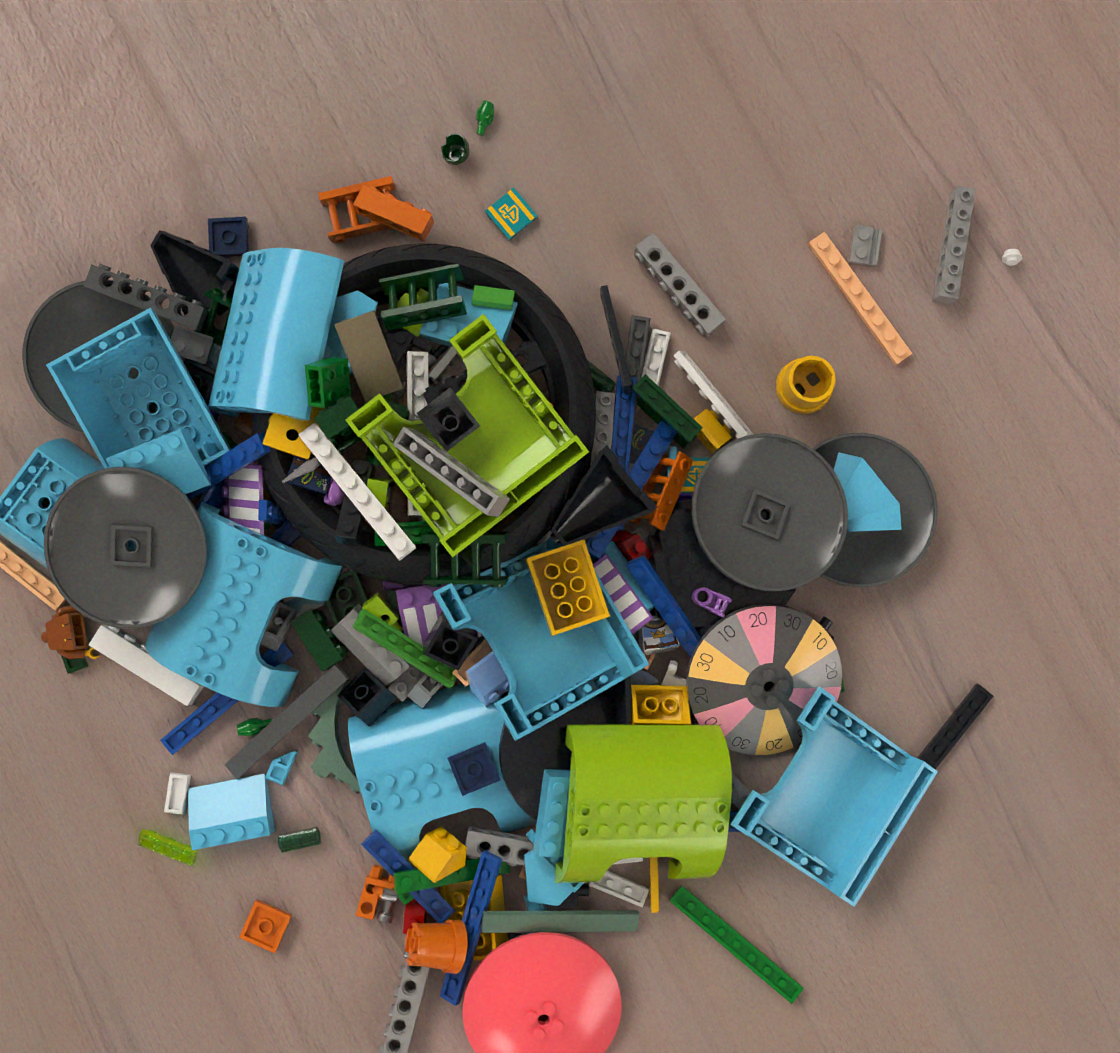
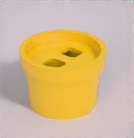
M806 356L795 359L786 364L777 376V396L783 406L794 413H815L827 404L832 395L836 380L835 372L825 359L818 356ZM812 372L820 379V382L815 386H811L806 379V376ZM800 384L805 393L801 395L794 385Z

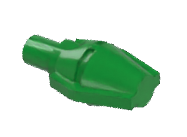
M483 100L476 114L477 124L479 125L476 134L484 136L485 128L491 125L494 118V104L489 101Z
M250 718L237 724L238 736L256 735L269 725L272 719L262 721L258 718Z

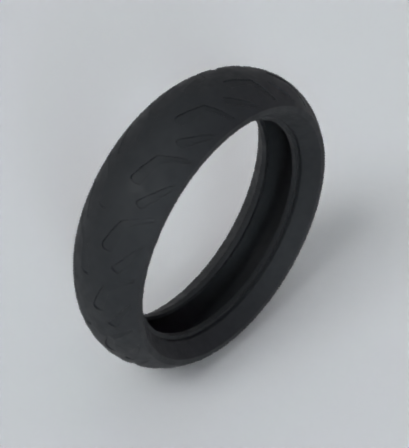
M404 244L375 250L345 262L337 297L360 291L378 302L377 307L389 303V295L384 294L379 279L459 263L464 280L456 281V285L459 287L474 290V286L477 285L515 291L514 302L518 304L510 328L524 342L530 341L532 343L536 341L546 362V367L541 370L547 384L550 403L573 435H577L589 451L576 464L569 467L488 530L508 531V540L500 546L501 563L523 554L550 531L566 501L571 499L582 477L585 476L593 450L596 430L595 391L586 355L573 327L553 300L525 275L491 256L473 250L444 244ZM428 287L422 288L429 293ZM408 291L397 293V300H400ZM251 413L253 436L262 432L266 435L270 423L268 421L273 413ZM289 430L286 433L287 438L291 441L296 440L299 436L296 430ZM269 447L271 451L258 459L259 465H262L261 469L266 485L285 517L309 543L337 563L371 578L404 585H429L423 584L425 577L431 575V555L428 543L414 544L416 549L399 561L387 545L375 546V531L363 525L358 547L340 544L337 542L335 533L341 507L324 503L325 495L286 482L282 483L288 476L295 455ZM441 543L439 546V575L452 576L451 555ZM482 543V546H480L486 552V555L480 560V573L492 568V547L490 543ZM459 554L460 576H472V568Z

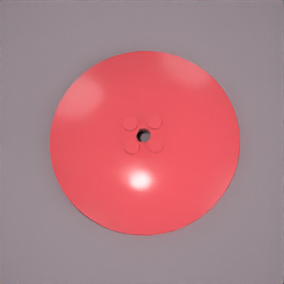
M553 932L531 933L513 938L491 951L476 967L468 981L464 994L463 1024L468 1041L475 1053H605L616 1035L621 1018L622 1004L619 985L612 968L593 947L565 934ZM546 1014L549 1018L546 1021H540L538 1019L539 1016Z

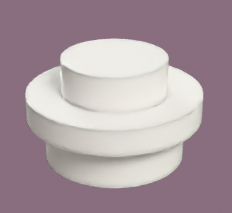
M1008 249L1002 256V262L1009 266L1016 265L1022 260V255L1018 249Z

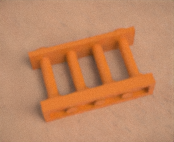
M392 176L318 193L322 206L328 207L333 232L327 234L331 242L341 243L347 238L385 229L395 230L370 219V223L359 225L357 213L353 206L363 185L369 188L370 186L375 187L385 195L390 194L392 190H396ZM345 202L347 204L352 227L341 229L336 210L337 203Z
M678 452L676 459L667 458L668 455L663 454L641 490L646 492L652 501L657 502L656 506L658 508L654 512L630 520V522L639 525L641 518L649 519V524L662 531L665 530L694 461L692 458L682 452ZM664 465L672 467L668 477L660 476ZM656 483L665 484L661 495L652 493Z

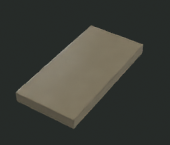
M374 310L334 324L365 402L372 400L379 393L383 396L404 389Z

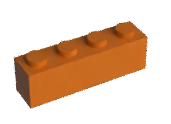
M363 185L353 203L356 213L425 242L434 224L432 214L424 208L420 210L410 202L399 201L395 196L391 194L385 195L372 186L369 188Z

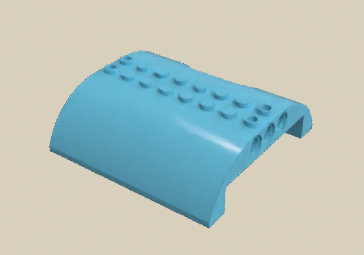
M269 248L246 252L242 255L208 408L211 411L227 417H238L239 412L280 414L297 420L310 419L312 406H308L305 365L323 359L344 260L321 253L292 248Z
M201 502L197 512L203 523L207 539V563L203 578L195 594L183 608L167 619L152 625L145 643L146 650L154 660L167 669L222 695L260 706L283 707L286 705L299 670L284 663L273 667L266 664L260 656V643L274 608L280 600L291 596L316 601H329L343 565L326 557L317 560L219 515L220 509Z
M551 537L546 542L527 550L523 554L501 563V576H509L508 582L503 587L493 588L491 585L457 584L453 586L450 583L433 592L452 629L471 628L480 632L488 641L507 675L510 686L508 696L494 704L515 741L649 665L597 573L596 576L610 617L554 636L550 635L526 558L563 546L561 543L557 545ZM492 568L480 573V576H493Z
M462 683L439 690L423 708L412 699L392 704L370 727L356 715L348 718V735L352 760L372 831L376 829L409 863H411L409 857L423 839L420 837L422 827L434 819L471 808H482L493 814L502 832L509 833L537 824L536 820L527 815L517 805L503 780L499 760V744L504 721L494 703H490L485 707L471 692L470 685L465 686ZM502 695L499 696L497 701L503 699ZM486 742L500 781L462 796L447 758Z
M818 686L796 720L802 729L803 737L799 750L773 789L762 794L754 790L750 792L731 825L855 907L938 771L926 762L909 755L838 704L833 695Z

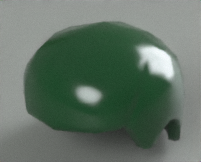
M457 133L446 136V142L441 146L443 159L452 165L463 163L467 160L470 153L467 140Z

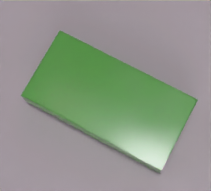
M475 285L472 305L512 310L515 291Z

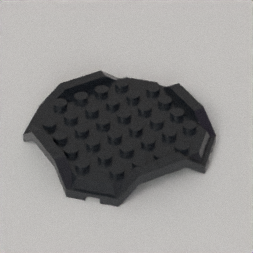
M692 498L676 501L665 530L662 531L654 527L648 535L657 575L700 636H703L722 617L709 612L693 602L692 593L698 588H707L732 599V602L728 603L724 612L725 616L752 605H786L796 591V588L776 592L752 589L733 581L718 570L704 553L695 534L692 521ZM761 510V517L764 520H768V511ZM700 591L697 598L700 602H705L707 596L703 591Z

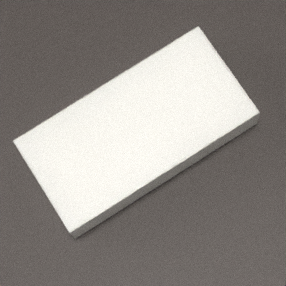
M170 773L164 812L185 814L191 775Z

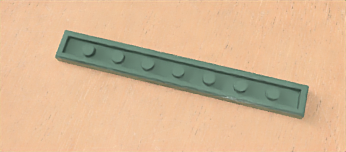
M638 910L483 911L481 930L482 933L637 931L639 912Z

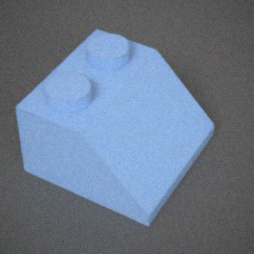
M493 651L466 671L471 692L485 707L490 703L496 702L499 696L506 691H510L507 675Z

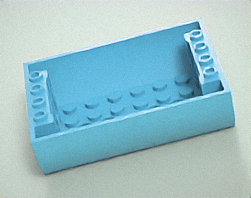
M65 438L54 439L37 447L0 496V535L47 568L44 555V533L54 504L61 494L75 481L92 472L104 469L102 463ZM48 498L50 500V505L48 508L44 509L42 507V501L43 499ZM133 540L128 542V548L135 551L137 548L136 543Z

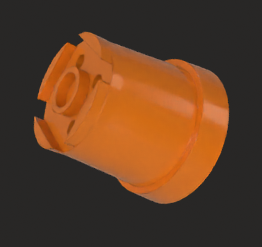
M456 919L447 920L444 923L411 924L413 928L408 929L405 939V952H409V958H406L407 964L410 966L441 969L444 973L458 974L464 965L467 954V931L464 922Z

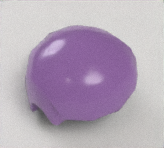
M331 477L324 497V503L335 506L343 502L345 493Z

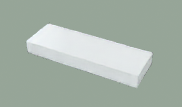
M652 328L642 377L646 374L659 386L671 332Z
M606 871L598 882H588L589 886L642 908L650 890L647 886L610 871Z

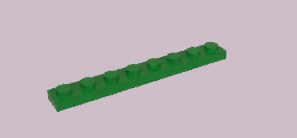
M682 884L670 897L669 901L791 1004L803 991L804 988L801 984Z

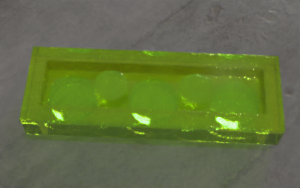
M142 829L139 834V846L190 866L194 865L197 858V850H192L191 845H184L173 838H166L152 830Z

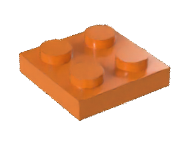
M256 899L239 938L272 953H276L292 914Z

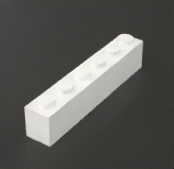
M101 625L89 646L184 705L194 704L204 686L162 666L149 655L145 644L140 645L135 642V637L129 634H122L119 632L120 628L108 625Z

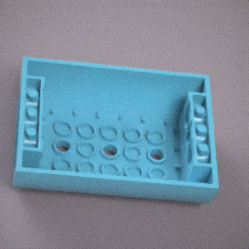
M153 308L141 312L46 364L104 469L109 468L106 458L179 429H189L204 466L231 450ZM132 368H136L139 372L138 377L135 379L130 376ZM152 402L158 406L156 413H152L149 410V405Z

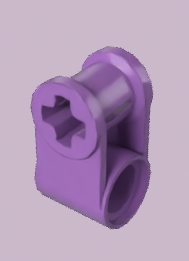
M698 588L692 593V600L696 605L722 618L725 617L724 612L728 603L732 602V599L707 588ZM700 591H703L707 596L705 602H700L697 598Z

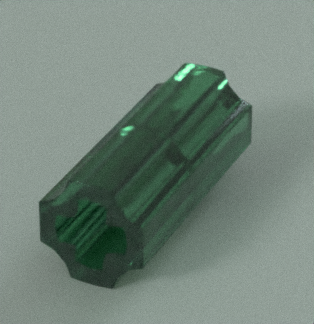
M588 361L594 388L600 392L611 393L616 387V383Z
M318 827L278 836V845L281 853L321 844V835Z

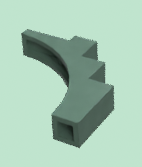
M346 673L349 679L311 713L316 717L321 716L308 737L311 738L312 744L319 748L321 746L324 748L310 768L320 778H327L333 773V777L341 783L346 782L350 785L349 788L353 792L359 794L361 790L356 772L342 749L338 733V712L341 699L337 695L347 686L351 679V676Z

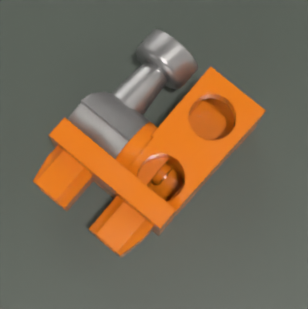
M374 864L370 873L366 876L356 916L373 920L376 916L379 900H384L383 911L378 913L377 920L384 923H392L394 915L391 911L394 902L398 898V895L393 890L394 877L391 874L389 878L382 877L384 867Z

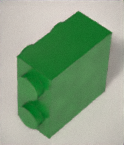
M329 357L305 365L308 406L326 408L335 405V402L343 396H351L348 358Z

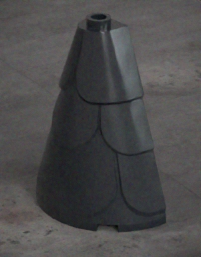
M159 230L150 246L162 273L167 278L173 294L175 292L185 296V301L192 303V300L204 303L203 308L210 310L212 299L204 296L205 292L213 288H219L224 290L225 294L233 297L239 268L235 264L207 249L195 245L187 239ZM220 303L217 314L221 316L229 307ZM187 306L182 307L184 316L188 313ZM208 311V313H207V316H206V319H205L204 323L207 321V317H208L209 311Z
M608 445L599 451L586 475L582 477L571 499L566 501L550 529L552 532L550 537L557 545L561 543L565 546L595 536L598 532L650 514L658 508L646 492H642L618 463L620 460Z

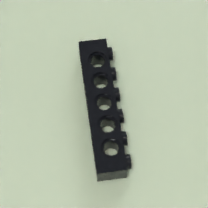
M530 341L524 342L519 345V349L513 352L511 349L509 350L515 359L519 356L526 358L527 363L521 367L528 375L546 367L545 359L536 341L532 343ZM467 369L463 371V375L457 378L453 375L444 380L445 383L439 386L433 384L425 389L426 392L423 393L427 405L450 387L455 394L459 392L460 384L466 382Z

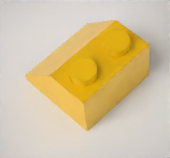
M705 409L693 418L703 427L697 433V437L711 454L715 453L732 438L730 435L731 431L726 425L722 426L719 423V418L714 411Z
M440 826L425 834L409 857V861L432 882L436 883L465 866L467 847Z

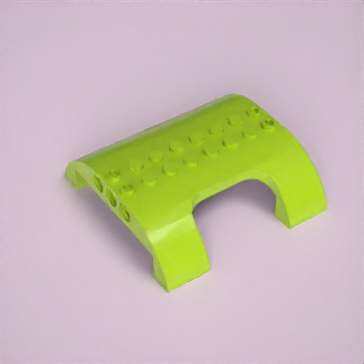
M484 314L449 340L467 368L466 383L456 395L476 419L480 427L447 452L510 498L499 517L488 516L393 445L404 426L418 430L445 450L421 420L410 421L402 418L380 393L346 419L349 426L358 437L363 439L440 538L439 541L452 557L589 453L578 436L573 435L498 337L496 329Z
M567 725L565 745L572 751L564 857L563 862H556L555 883L598 882L615 862L627 858L672 857L669 858V879L710 878L714 876L722 864L726 851L732 796L731 762L728 746L719 725Z

